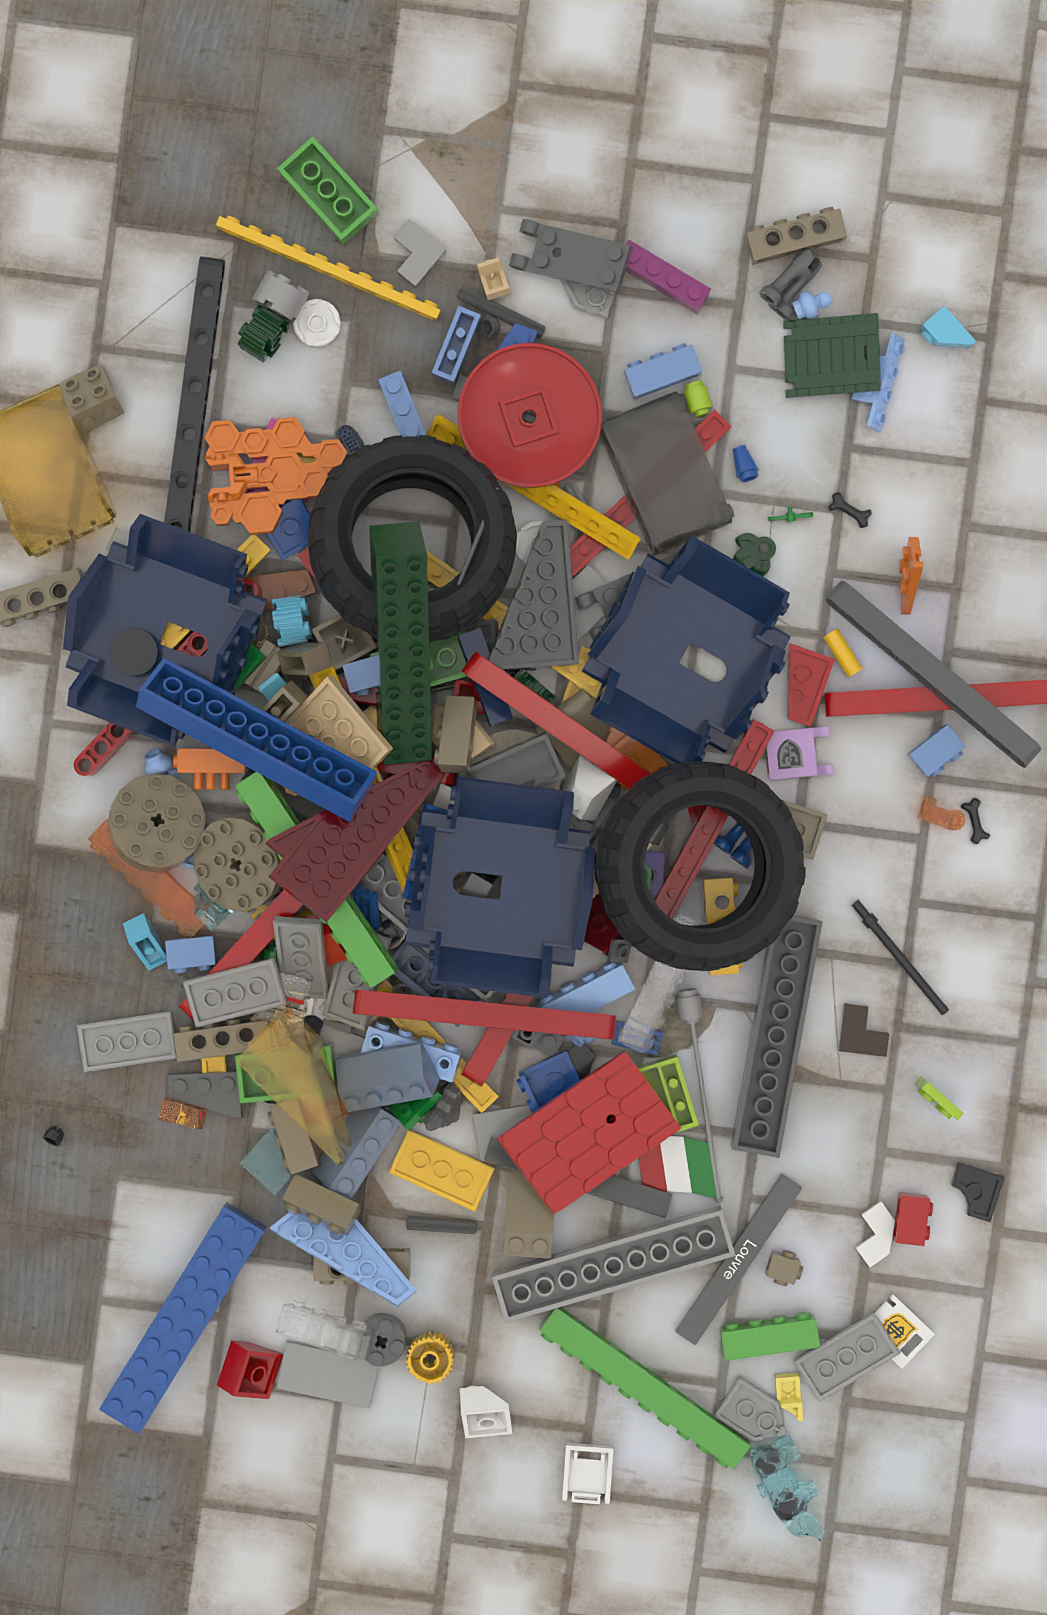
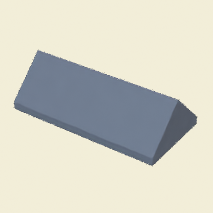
M405 940L392 956L399 967L394 975L419 996L478 1002L481 999L470 988L431 983L432 973H427L429 958H433V956L425 952L422 947L405 945Z

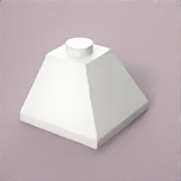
M580 755L561 790L574 792L573 815L580 820L595 821L617 779Z
M484 1386L460 1388L461 1416L465 1438L513 1434L508 1403Z

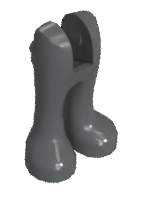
M809 248L802 250L801 253H797L787 269L775 281L760 290V296L768 302V306L774 312L789 321L794 315L790 303L796 294L819 272L822 266L820 259L815 258V253Z

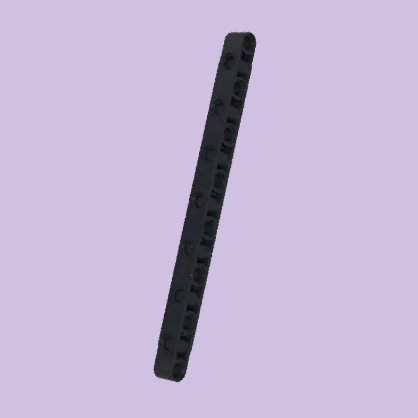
M200 256L164 520V523L172 526L180 523L183 526V530L188 532L191 531L225 271V259ZM207 287L214 288V294L209 298L203 297V290ZM205 334L208 336L206 344H196V339L199 335ZM197 381L201 382V390L197 393H192L190 391L191 384ZM188 429H194L195 437L192 440H185L184 432ZM182 476L189 478V484L185 488L178 487V479Z

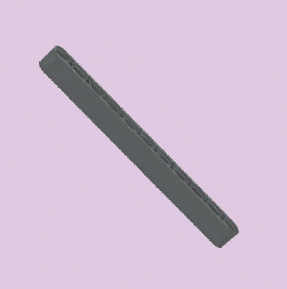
M841 580L827 595L825 600L829 606L1019 766L1026 768L1041 751L1040 745L847 582Z

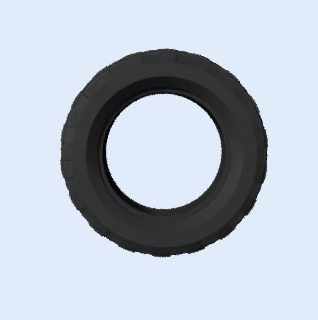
M398 435L384 438L383 441L372 445H365L350 454L348 459L330 472L314 500L308 528V550L310 565L315 579L325 599L338 611L340 616L353 627H358L374 638L378 639L373 581L356 556L352 543V533L363 510L372 501L385 493L403 488H418L431 491L445 498L463 517L469 530L471 546L480 524L484 520L482 535L462 582L456 585L460 576L459 573L446 585L428 591L429 642L449 639L480 621L499 599L511 575L516 553L517 531L510 500L497 482L493 472L484 463L472 457L470 452L454 443L451 445L428 435H419V437H403Z
M692 761L673 764L638 780L619 798L609 812L610 814L603 829H601L597 842L595 878L601 903L620 935L639 952L649 958L673 968L690 971H715L732 965H738L753 958L755 954L775 942L781 935V931L787 922L794 916L799 904L798 899L806 877L803 839L788 806L764 781L756 776L723 763ZM705 805L728 814L745 831L754 854V875L746 897L732 913L710 924L684 925L668 917L657 906L650 895L644 873L645 854L653 834L667 818L685 808Z

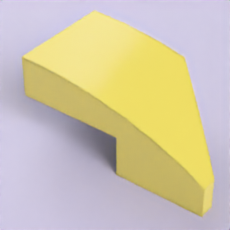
M799 1372L775 1374L776 1396L781 1407L790 1411L799 1421H803Z

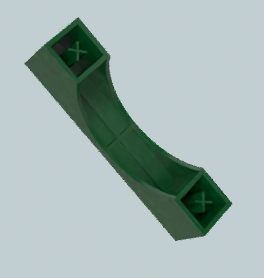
M419 522L370 525V560L379 649V690L376 692L377 730L393 748L383 759V763L386 765L432 760L427 551Z

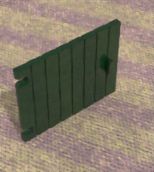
M878 313L783 321L784 329H792V335L784 336L785 383H794V389L786 390V398L881 391Z

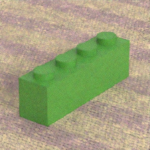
M800 1312L795 1314L796 1317L791 1318L779 1315L772 1317L770 1321L752 1319L748 1321V1324L739 1325L738 1322L726 1323L725 1327L720 1328L725 1361L819 1348L820 1342L816 1318L814 1314L810 1315L809 1312Z

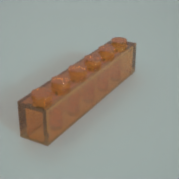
M107 818L88 838L91 842L90 847L99 855L103 853L109 859L107 863L115 871L118 872L120 869L126 875L124 879L130 886L140 888L144 892L142 897L151 905L155 903L160 908L159 913L166 920L170 921L172 919L178 925L176 929L184 937L188 935L191 938L195 937L214 916L167 871L162 873L140 871L125 863L117 854L118 852L110 841L107 831Z

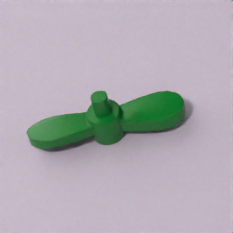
M791 506L787 507L788 513H785V515L768 517V521L773 522L786 519V522L796 521V518L813 517V512L795 514V512H792Z

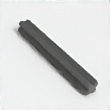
M464 286L458 292V299L513 326L517 323L538 331L537 338H541L545 332L546 327L493 300H487V297Z

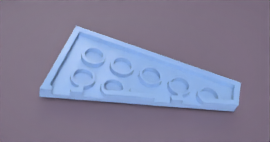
M288 1212L270 1227L272 1232L396 1307H399L417 1292L357 1219L348 1236L343 1233L341 1235L334 1234L328 1230V1226L322 1223L319 1225L313 1224L306 1219L307 1216L301 1213L295 1215Z

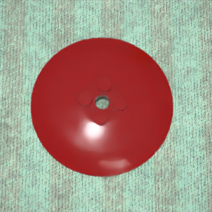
M521 343L510 345L491 353L473 369L465 381L460 394L457 420L460 436L466 450L476 460L484 463L496 476V480L516 487L537 488L553 485L568 478L587 461L600 435L602 408L596 386L579 362L565 352L548 345ZM526 411L534 413L536 417L535 422L531 424L525 423L522 419V414Z

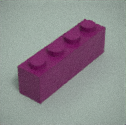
M628 240L626 244L631 245L633 249L626 272L698 314L709 296L711 288L631 240Z

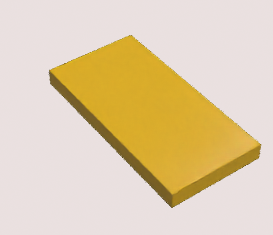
M407 1130L389 1173L475 1212L495 1167L418 1132Z

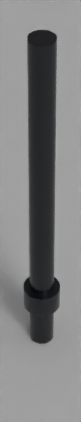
M859 899L856 900L851 906L863 919L861 922L865 927L873 931L939 1013L944 1015L948 1012V1007L878 924L877 917L873 913H869Z

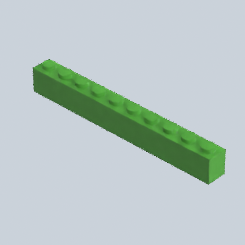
M255 772L235 786L238 798L241 802L247 803L251 809V817L257 824L260 823L265 830L263 833L267 841L301 823L271 779ZM349 894L327 923L333 931L331 934L338 944H342L346 950L345 955L352 965L355 964L360 972L358 974L363 983L369 984L372 988L394 974L399 967Z
M563 1307L552 1309L541 1323V1336L549 1343L555 1341L562 1346L560 1350L569 1357L576 1356L581 1360L579 1363L585 1369L597 1371L602 1381L608 1385L613 1383L618 1386V1391L628 1399L632 1396L639 1401L638 1406L648 1413L653 1411L658 1415L657 1419L667 1427L670 1424L678 1429L676 1431L678 1435L687 1441L689 1438L697 1443L696 1447L703 1453L708 1454L710 1452L716 1456L715 1460L724 1468L730 1466L732 1469H735L751 1447L749 1440L716 1419L710 1412Z

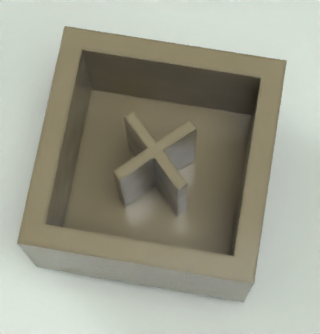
M340 614L311 629L316 642L326 643L330 650V659L337 675L344 672L342 665L370 658V654L377 652V646L370 634L358 627H353Z

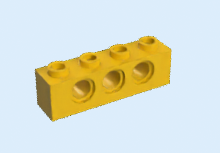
M732 877L703 879L705 922L710 924L726 917L738 907L734 904V896H738V884L733 882ZM721 895L726 896L728 899V904L723 909H719L715 905L716 898ZM743 963L709 971V975L739 974V968H743Z

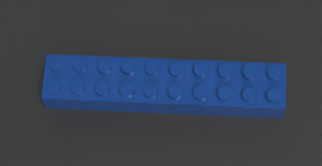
M165 658L162 659L139 689L136 708L349 822L372 790L377 771Z
M226 1202L100 1406V1411L134 1432L141 1433L267 1226Z

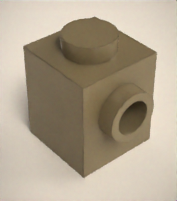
M771 1250L765 1274L767 1277L774 1279L773 1282L778 1285L787 1286L788 1283L794 1285L796 1279L800 1280L803 1266L800 1265L801 1261L796 1257V1253L788 1250H783L782 1253Z

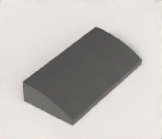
M546 732L471 764L470 774L458 773L460 777L540 788L566 778Z

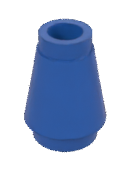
M746 445L735 447L732 451L736 477L740 478L742 483L756 479L759 476V468Z

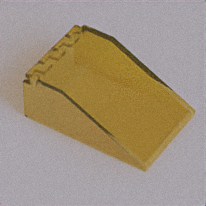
M59 384L0 411V501L12 534L29 557L34 555L37 558L50 552V545L52 544L57 549L72 542L73 538L71 535L75 534L77 539L95 531L93 527L95 524H97L99 529L114 523L113 518H116L117 515L86 441L69 413Z
M286 1007L248 1043V1048L236 1059V1062L340 1167L347 1157L352 1140L321 1038L290 1007Z

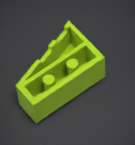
M677 1054L637 1066L646 1081L680 1125L681 1129L677 1132L699 1126Z

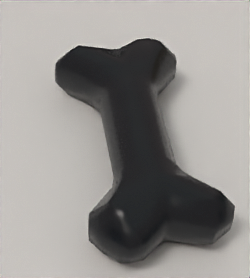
M840 492L832 495L833 502L829 505V511L841 510L855 518L860 528L868 526L867 519L872 515L871 509L860 511L845 502Z
M973 798L970 803H963L961 805V808L966 810L970 817L973 829L970 841L973 844H979L981 839H988L990 837V834L982 829L978 814L981 801L977 798Z

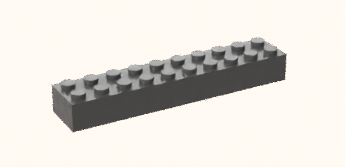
M793 916L787 922L776 941L769 947H766L730 1144L733 1150L780 1158L823 923L820 920Z

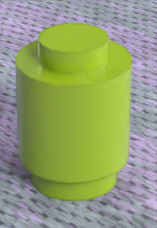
M702 380L686 384L684 386V396L690 415L700 418L710 414L709 410L713 406L707 386L703 384Z

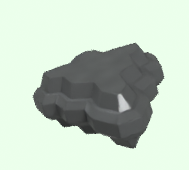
M448 1082L440 1087L439 1092L442 1097L438 1099L437 1103L426 1113L423 1119L426 1130L435 1131L459 1120L463 1096L454 1082Z

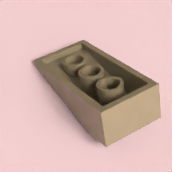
M509 1169L503 1256L551 1259L554 1214H551L522 1173Z

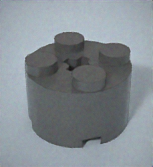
M386 1313L374 1314L364 1321L357 1339L358 1350L361 1356L373 1366L390 1365L397 1361L404 1351L406 1330L403 1323L397 1317ZM378 1336L386 1337V1343L378 1342Z

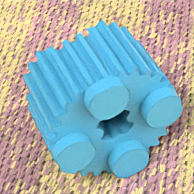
M301 595L272 599V605L277 607L276 611H272L274 628L281 635V639H277L279 647L306 643L308 639H313L311 625H309L305 617L310 615L308 602L305 600V597L301 598Z

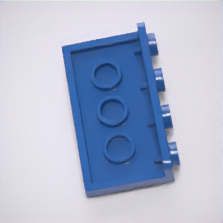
M567 1050L520 1070V1078L517 1079L521 1092L526 1091L530 1098L527 1104L531 1113L580 1081Z

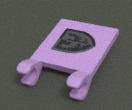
M826 726L775 731L767 744L770 780L833 774V765H816L814 737L829 736L830 728Z

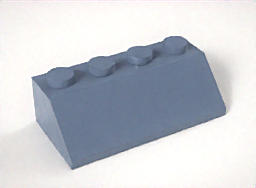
M422 1041L337 1057L335 1060L338 1094L347 1112L433 1097L440 1080Z
M385 1106L350 1112L321 1156V1166L315 1167L311 1173L330 1190L351 1200L401 1122Z

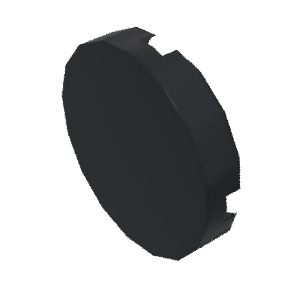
M138 628L124 629L119 632L111 641L109 649L110 659L115 668L121 673L130 676L142 675L149 671L155 664L158 655L157 645L153 637L146 631Z

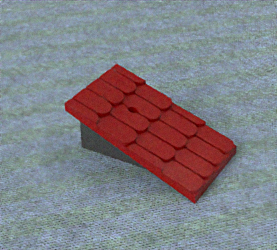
M622 1051L496 1137V1139L551 1214H555L585 1193L590 1192L620 1169L628 1166L647 1151L652 1150L680 1130L681 1127L626 1051Z

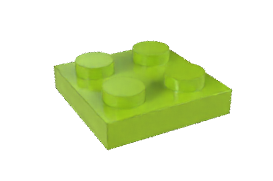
M922 1076L917 1080L915 1084L920 1087L917 1092L930 1103L936 1101L938 1104L935 1108L945 1117L950 1119L953 1116L957 1121L964 1113Z

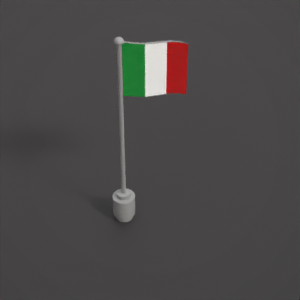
M696 988L683 989L678 991V997H676L679 1019L685 1021V1024H690L708 1142L685 1136H670L639 1157L642 1185L660 1191L695 1193L714 1198L716 1203H721L723 1197L720 1195L695 1023H698L699 1018L703 1017L700 994H697Z

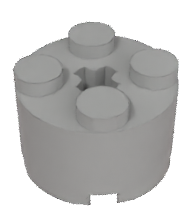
M268 270L252 300H255L254 302L258 305L268 308L277 315H283L282 318L286 321L294 323L308 298L309 292L300 286L292 285L290 283L291 280L281 274L277 275Z

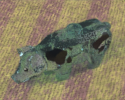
M787 1434L778 1437L772 1444L752 1448L750 1450L751 1464L760 1482L756 1486L762 1499L767 1497L773 1511L792 1535L796 1537L813 1536L820 1542L825 1531L818 1520L807 1511V1503L813 1497L819 1496L818 1491L812 1480L798 1483L796 1476L788 1467L793 1461L802 1459L791 1436Z

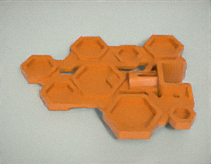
M296 417L278 418L273 429L261 430L260 428L246 429L244 432H238L231 420L213 421L204 437L209 445L205 460L212 471L229 470L230 487L213 488L208 494L209 506L212 509L210 516L217 526H227L233 518L236 524L242 523L250 535L274 533L283 514L279 505H284L286 500L316 498L328 474L346 460L348 456L347 450L339 439L322 440L321 443L311 444L305 436L304 428ZM302 453L304 457H315L316 460L311 463H303L297 454ZM247 454L249 458H268L265 463L245 464L239 455ZM268 487L270 490L246 493L247 489Z

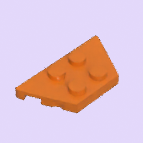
M909 537L907 546L902 548V559L899 560V573H902L899 585L901 614H911L923 570V562H919V557H921L919 537Z
M610 726L605 741L644 769L653 773L668 766L654 750ZM618 781L626 791L630 789Z

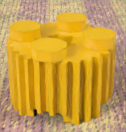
M429 1331V1334L426 1332L423 1335L419 1334V1337H415L409 1345L406 1355V1367L409 1368V1373L412 1372V1376H416V1380L420 1379V1382L424 1380L425 1383L429 1382L430 1385H432V1382L437 1384V1381L442 1382V1378H446V1375L450 1374L454 1364L455 1353L452 1343H449V1339L440 1332L436 1333L434 1331L432 1334ZM427 1354H432L435 1356L433 1362H429V1359H425V1357H427Z

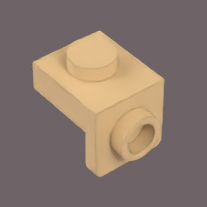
M500 258L489 259L477 264L487 300L510 294Z

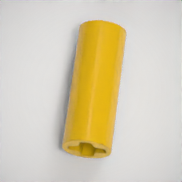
M838 628L823 637L847 678L863 669Z

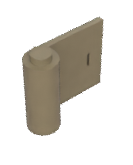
M583 688L557 706L558 709L605 741L610 726L590 715L594 703ZM539 725L535 727L538 734L547 733L551 744L571 771L581 754Z

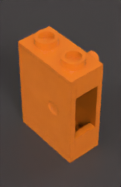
M177 748V753H174L173 766L177 768V773H194L195 790L203 789V773H206L207 790H215L216 773H220V789L229 790L230 773H246L250 769L215 749Z

